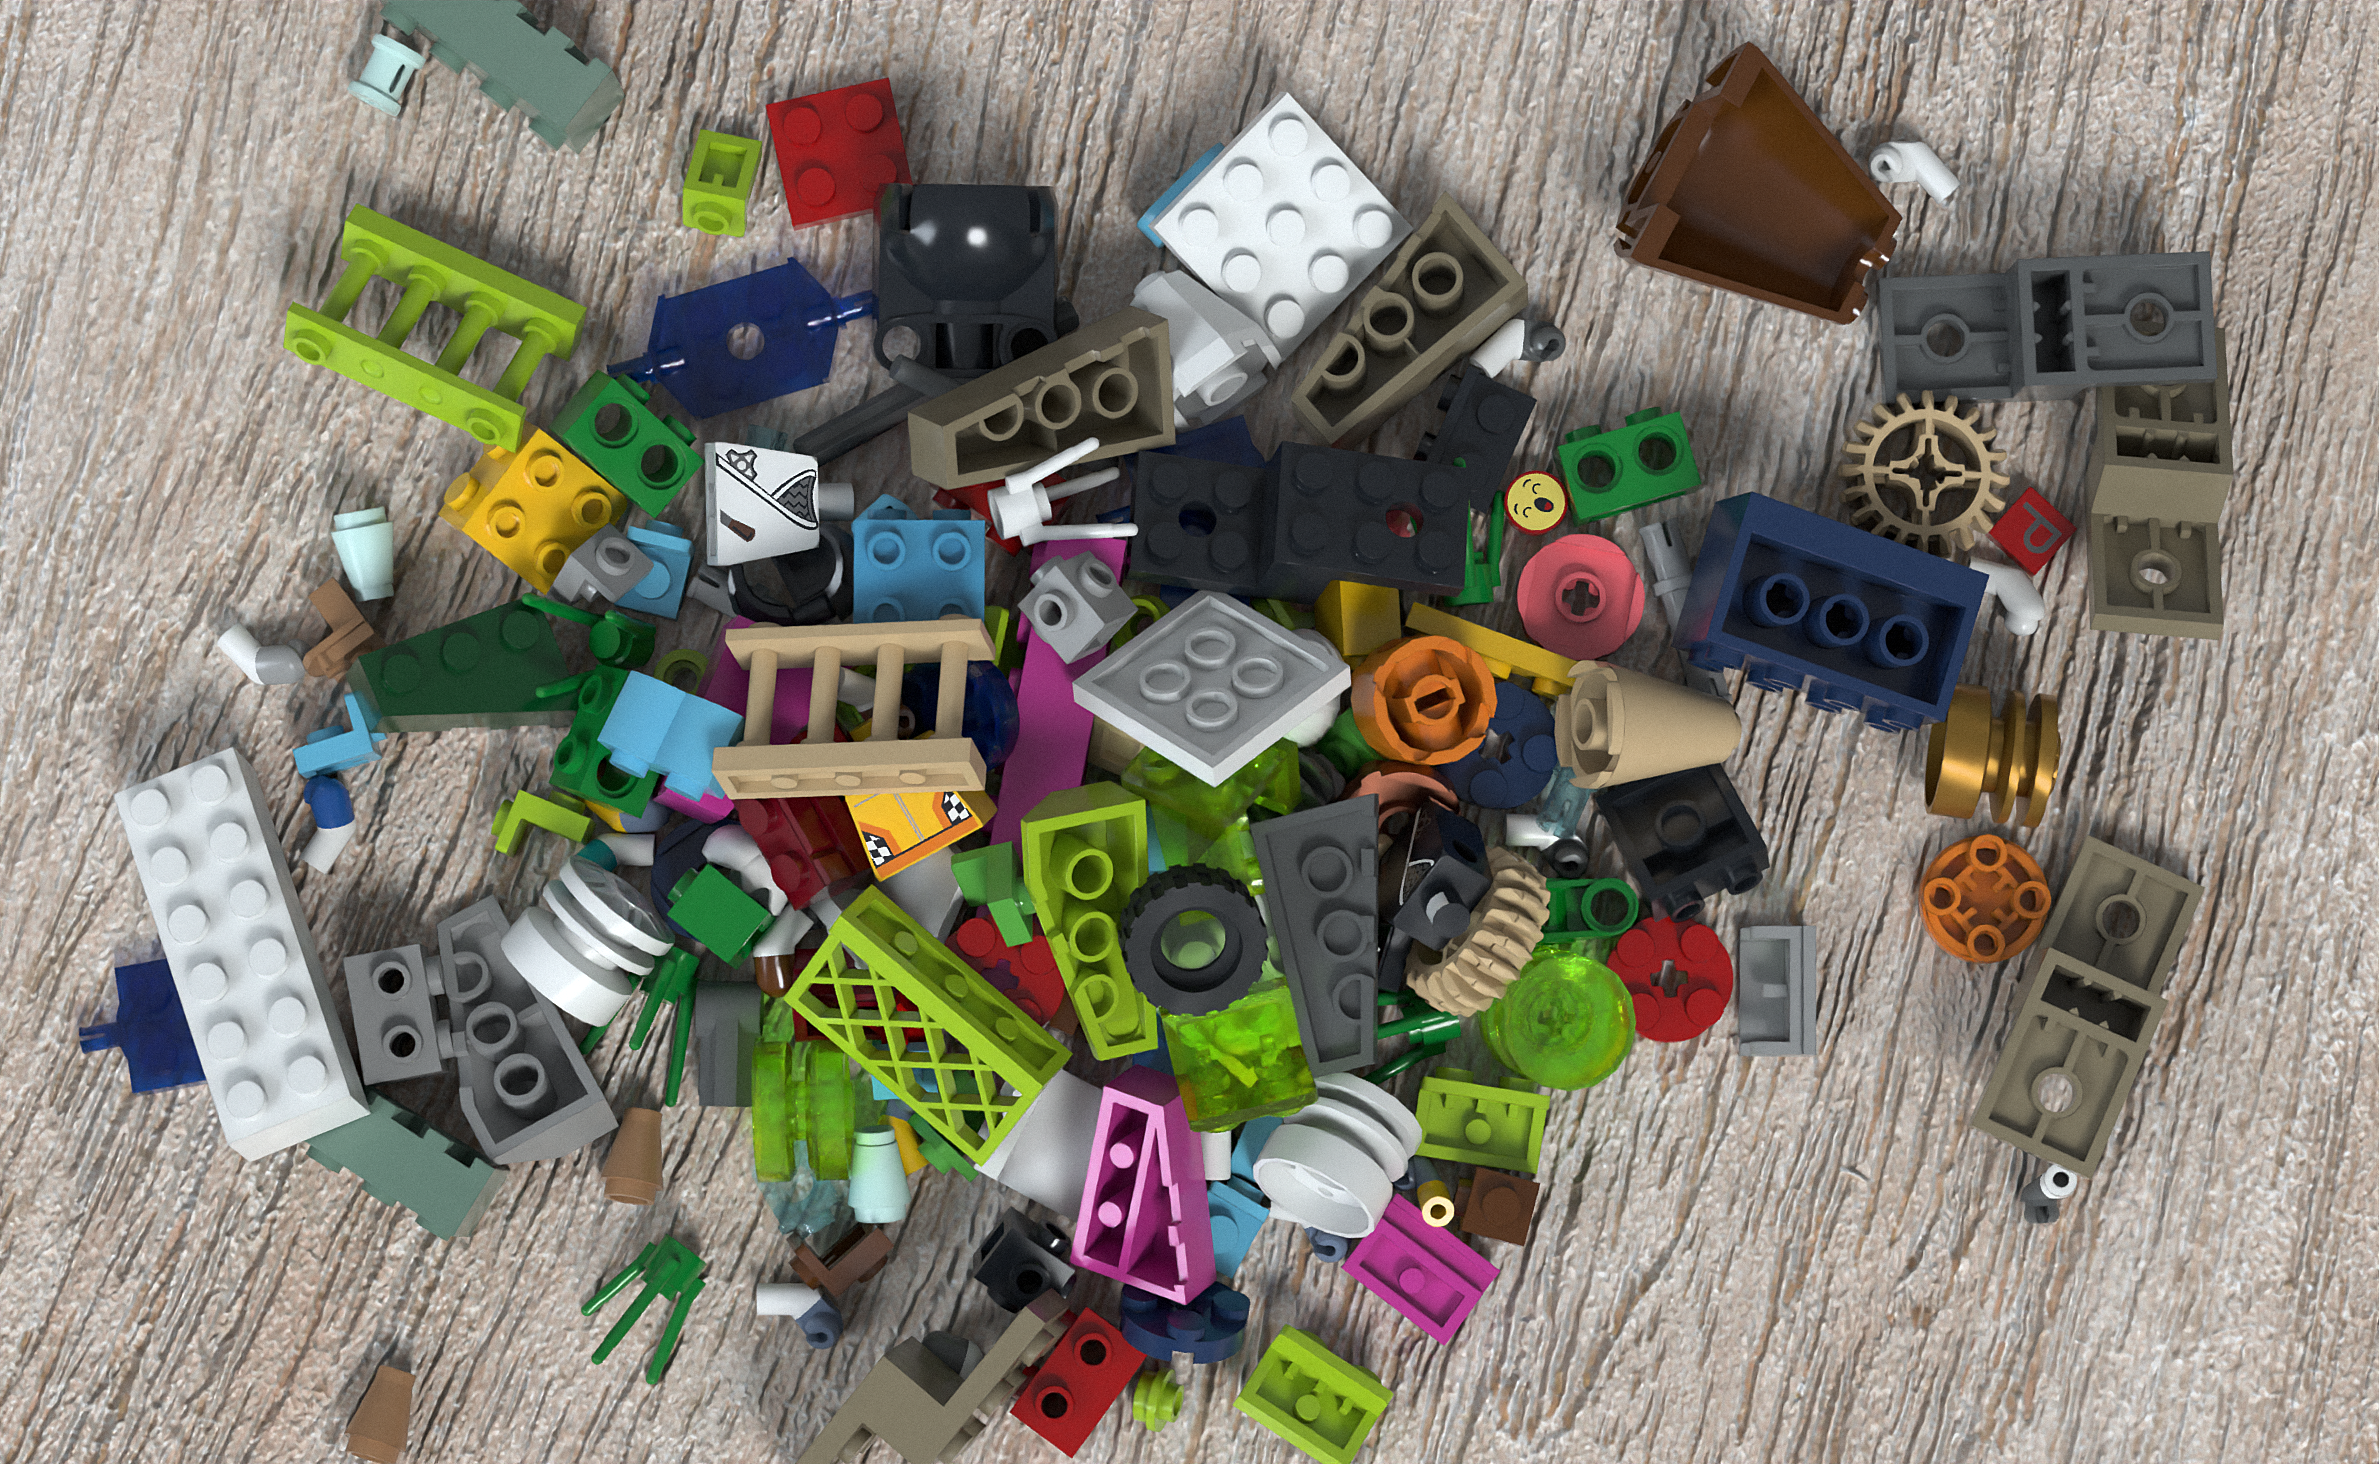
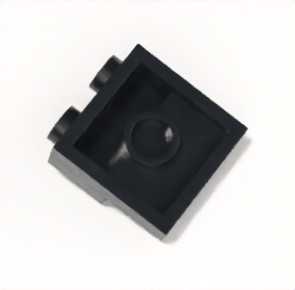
M1721 763L1631 781L1595 798L1597 810L1625 860L1627 872L1655 922L1668 916L1674 923L1689 920L1704 909L1705 898L1724 889H1727L1731 895L1745 893L1761 882L1763 879L1761 871L1770 868L1767 846Z

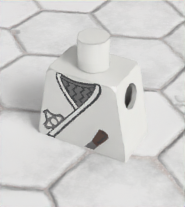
M726 442L705 443L707 565H732L819 547V521L852 520L854 514L852 484L850 482L818 483L817 457Z

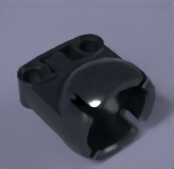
M879 184L873 201L872 336L870 341L872 355L879 365L890 371L893 362L886 357L882 344L887 332L898 326L910 328L917 336V351L911 359L950 378H979L1015 361L1016 359L1011 351V343L1016 333L1022 329L1034 328L1039 331L1044 338L1045 346L1058 340L1059 205L1053 186Z

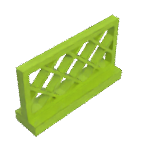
M871 884L839 915L829 929L830 934L784 996L783 1000L982 1167L995 1153L1048 1083L1063 1068L1073 1053ZM841 944L846 945L865 961L869 969H847ZM813 983L834 984L840 1009L828 1008L812 995L808 989ZM852 985H873L879 1010L858 1009ZM891 986L897 988L917 1005L919 1012L897 1011ZM862 1025L884 1026L890 1051L878 1050L865 1038ZM902 1027L924 1028L929 1052L908 1051ZM941 1029H945L968 1048L969 1054L947 1053ZM912 1068L934 1069L940 1093L927 1092L915 1081ZM952 1069L974 1070L980 1095L958 1094ZM992 1071H995L1022 1095H997ZM962 1110L984 1111L990 1133L986 1141L965 1124ZM1002 1112H1008L1003 1118Z

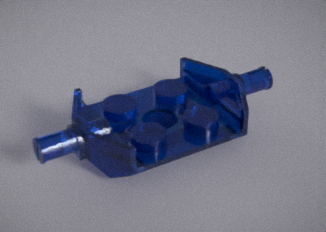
M794 257L787 258L788 263L670 298H666L665 294L658 296L647 346L648 351L642 352L643 356L613 365H606L607 372L615 380L623 372L637 384L649 380L652 385L660 384L695 421L830 383L837 359L841 330L847 329V322L872 315V289L838 298V295L831 297V294ZM750 326L758 329L764 335V346L756 357L746 360L739 359L729 351L728 343L730 336L735 330Z

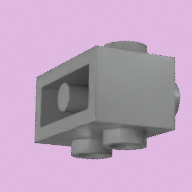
M422 944L344 957L343 963L365 1085L378 1087L450 1073L447 1058L456 1056L453 1051L451 1033H453L452 1022L450 1019H440L436 996L445 994L440 957H429L428 947ZM402 973L404 977L403 987L398 992L393 993L391 981L395 975ZM413 1036L415 1049L409 1056L405 1057L402 1052V1044L407 1037Z

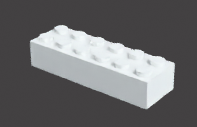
M230 747L113 794L227 1144L249 1162H252L371 1114L255 769L234 747Z

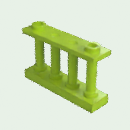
M356 203L345 220L340 257L350 262L318 312L294 301L287 310L283 348L295 353L301 360L309 364L322 365L465 430L482 443L497 445L515 453L521 443L527 410L526 407L516 403L545 353H550L570 362L581 342L587 307ZM372 275L381 276L407 288L376 339L342 324ZM430 301H436L465 315L434 365L400 350ZM488 327H493L523 341L492 392L458 377Z

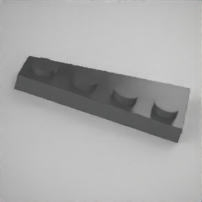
M1372 793L1249 824L1310 1079L1378 1063L1379 794Z

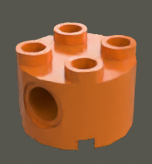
M1414 635L1391 639L1372 651L1365 661L1356 667L1351 677V704L1354 722L1366 743L1384 759L1420 765H1438L1458 761L1478 748L1487 735L1483 733L1488 727L1489 719L1494 718L1497 697L1494 678L1478 653L1468 646H1463L1456 640H1451V638L1439 635Z

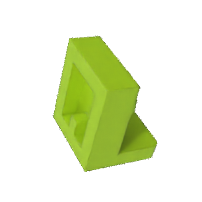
M700 129L683 186V224L685 226L699 229L711 235L744 236L747 227L748 203L762 158V141Z

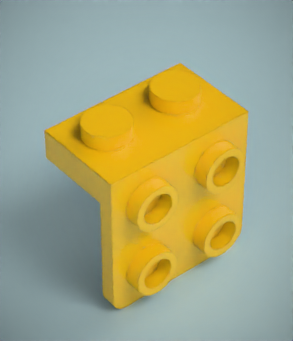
M525 420L521 443L516 452L513 453L500 446L484 443V454L471 471L459 475L448 487L444 496L445 504L437 515L455 529L477 542L533 587L546 595L570 554L609 522L614 526L625 512L627 500L622 493L539 427Z

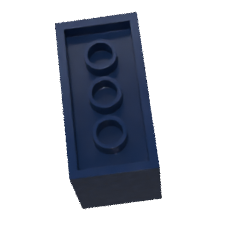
M1751 491L1715 502L1670 647L1688 652L1686 662L1707 671L1723 673L1725 668L1746 672L1748 675L1745 682L1758 689L1782 694L1783 689L1787 688L1806 693L1804 703L1816 709L1835 714H1841L1843 708L1864 713L1863 724L1874 729L1892 734H1900L1901 728L1919 732L1921 725L1945 722L1990 575Z

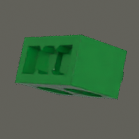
M597 369L547 427L634 505L655 519L705 462L690 448L697 438L670 414H667L662 421L653 415L644 406L651 396L625 373L622 372L615 380ZM616 403L620 412L617 425L607 433H597L595 417L598 411L607 404ZM663 445L665 460L662 467L655 473L643 474L641 460L644 453L652 446Z
M1652 407L1626 416L1624 418L1626 427L1602 433L1600 424L1571 431L1564 435L1566 444L1556 448L1553 459L1560 482L1567 493L1568 508L1574 528L1696 493L1702 482L1680 411L1663 416L1661 407ZM1648 440L1663 442L1671 451V465L1662 470L1648 468L1639 457V445ZM1592 457L1603 460L1611 470V482L1601 488H1593L1584 484L1577 470L1578 464L1582 460Z
M597 664L593 675L586 680L581 688L578 697L579 709L568 735L563 738L554 755L555 768L548 783L608 810L641 819L659 773L648 769L643 779L631 775L609 762L612 752L597 739L630 672ZM605 757L606 770L603 777L598 781L597 768L600 761Z
M709 863L700 873L694 868H690L676 883L667 897L674 903L667 915L736 970L740 968L753 952L755 943L776 920L767 910Z

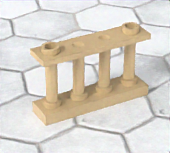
M948 614L940 617L938 620L790 627H782L770 622H759L750 625L748 628L726 629V644L741 669L750 670L744 739L736 747H714L712 773L729 799L985 790L987 766L972 738L962 737L967 662L995 660L996 647L981 618L973 619L966 615ZM941 662L935 734L931 735L928 739L921 740L897 739L904 664ZM877 665L871 736L866 738L864 742H834L840 666ZM814 667L807 739L802 740L800 744L771 745L770 734L777 669Z

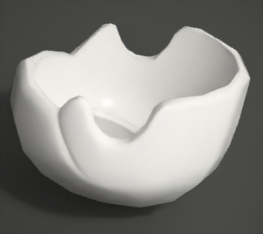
M726 825L715 830L708 837L702 849L707 862L710 865L716 863L730 868L729 879L733 884L765 906L771 915L779 916L788 899L785 893L774 883L771 869L753 837L744 830L742 825Z

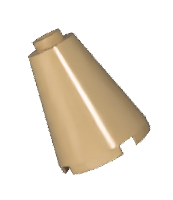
M1581 660L1574 665L1566 676L1576 678L1571 694H1559L1556 705L1554 733L1557 757L1561 767H1572L1577 778L1569 779V782L1573 786L1580 788L1598 789L1725 761L1730 756L1732 750L1738 746L1742 734L1740 717L1734 712L1731 703L1727 699L1602 660Z

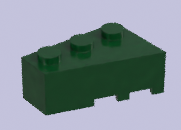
M522 598L358 656L345 674L369 733L450 731L452 728L490 727V730L511 729L512 726L550 725V728L570 727L573 724L579 709V694L576 689L545 698H539L536 695L535 691L538 686L571 675L545 613L537 608L525 605L522 602Z

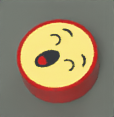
M1534 470L1520 474L1510 483L1504 496V514L1507 521L1515 530L1528 536H1542L1555 530L1562 522L1568 507V497L1563 484L1555 476L1544 471Z

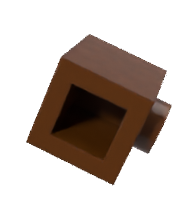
M1480 1167L1473 1168L1470 1179L1459 1177L1453 1198L1454 1215L1460 1217L1457 1230L1524 1247L1540 1183Z

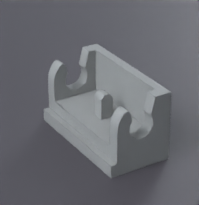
M1750 926V928H1739V1056L1811 1057L1816 1055V926Z

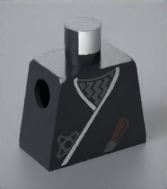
M1428 796L1378 861V913L1387 922L1435 951L1444 949L1451 938L1464 933L1470 924L1471 912L1491 888L1493 882L1479 826Z

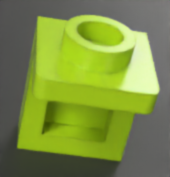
M519 789L514 802L505 799L501 804L494 819L491 834L499 837L495 850L513 858L528 823L583 846L589 843L597 823L583 816L587 804L551 790L546 801Z

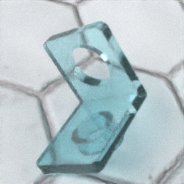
M806 1142L797 1143L752 1172V1178L781 1224L778 1226V1229L782 1236H789L796 1230L804 1240L836 1221L831 1210L843 1202ZM791 1164L801 1165L806 1168L813 1180L812 1190L808 1197L796 1203L783 1200L775 1188V1179L778 1172Z

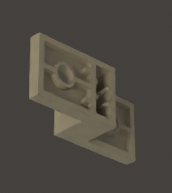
M2131 320L2135 330L2145 336L2158 335L2164 326V323ZM2214 327L2218 377L2214 382L2184 383L2171 386L2096 387L2098 433L2084 477L2090 630L2219 640L2224 626L2218 522L2234 476L2225 328ZM2144 569L2158 570L2169 581L2161 584L2152 583L2143 578L2139 571Z
M2090 835L2083 837L2008 1008V1011L2016 1016L1970 1119L1969 1127L2084 1179H2092L2169 1001L2158 995L2204 892V886ZM2112 902H2122L2128 905L2135 914V928L2126 938L2111 936L2103 926V912ZM2050 1074L2064 1077L2072 1088V1100L2068 1107L2061 1112H2052L2046 1109L2039 1100V1084Z
M1050 1288L1023 1308L966 1380L915 1337H909L880 1358L795 1464H842L843 1462L850 1464L859 1453L864 1454L878 1437L882 1438L911 1464H936L939 1461L943 1464H952L959 1455L962 1456L973 1445L987 1427L986 1424L978 1419L981 1414L984 1413L987 1417H990L999 1406H1003L1025 1381L1027 1376L1019 1370L1021 1365L1024 1363L1030 1367L1040 1356L1043 1357L1065 1332L1067 1326L1059 1319L1071 1304L1053 1288Z

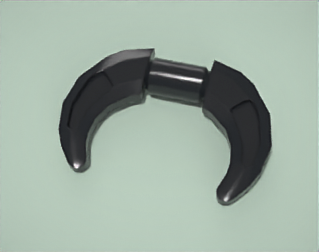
M822 522L820 524V533L833 547L836 557V570L830 583L825 587L827 595L824 594L793 608L792 612L788 605L767 602L754 594L745 579L743 565L741 563L732 564L728 577V596L733 612L737 616L741 615L756 623L770 622L782 627L820 625L835 618L836 615L843 622L854 612L853 537L841 527L830 522Z

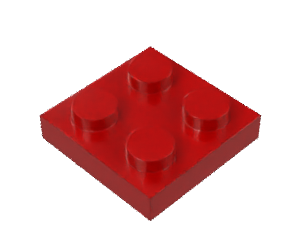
M889 77L765 105L794 231L872 214L873 201L880 183H905L913 185Z

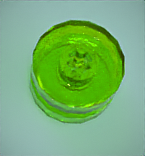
M813 1040L806 1051L805 1081H799L796 1053L789 1042H754L752 1055V1127L758 1183L793 1182L799 1172L800 1142L807 1141L809 1169L817 1181L851 1180L852 1139H856L854 1080L850 1079L849 1055L833 1041Z

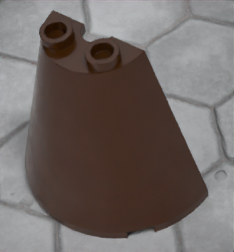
M1748 41L1725 56L1706 75L1705 81L1712 85L1711 89L1696 95L1692 102L1686 99L1658 137L1638 171L1621 208L1615 228L1626 235L1625 241L1621 238L1616 240L1613 244L1614 251L1620 258L1635 266L1837 325H1849L1859 316L1868 300V293L1864 291L1866 287L1863 286L1865 275L1869 268L1874 271L1880 270L1891 258L1897 246V240L1893 238V235L1903 217L1764 53Z

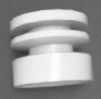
M578 855L569 856L560 867L559 876L562 881L549 880L543 888V896L555 914L536 906L527 907L501 938V948L507 959L519 973L549 1000L583 1022L597 1027L606 1026L632 995V985L621 968L640 976L648 975L654 968V958L651 954L655 956L665 955L675 943V935L644 896L625 880L605 870L591 860Z
M1307 1072L1295 1089V1097L1287 1103L1283 1111L1285 1125H1280L1271 1132L1253 1165L1254 1179L1266 1196L1282 1210L1301 1222L1326 1233L1346 1238L1366 1237L1375 1230L1392 1198L1391 1182L1397 1181L1405 1174L1408 1168V1159L1419 1148L1422 1142V1128L1414 1115L1402 1103L1373 1083L1345 1072L1310 1079L1309 1072Z

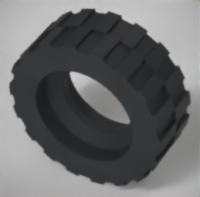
M1194 862L1193 866H1181V864L1169 866V870L1160 874L1155 872L1146 878L1147 882L1141 888L1136 887L1129 896L1131 901L1127 908L1123 907L1120 915L1122 927L1121 930H1118V942L1124 964L1138 993L1143 992L1146 995L1147 1001L1156 1008L1159 1006L1164 1007L1168 1010V1013L1181 1016V1013L1192 1014L1193 1017L1206 1016L1205 1013L1215 1010L1221 1012L1228 1009L1229 1004L1237 999L1241 1001L1249 994L1248 989L1254 982L1258 983L1263 974L1262 964L1264 961H1267L1269 951L1265 938H1268L1264 920L1255 898L1250 896L1247 886L1239 878L1237 880L1233 879L1227 870L1220 867L1213 869L1207 867L1206 863ZM1187 911L1207 912L1215 916L1224 927L1225 944L1221 953L1210 964L1200 968L1186 969L1174 965L1165 957L1161 948V937L1166 925L1174 917Z

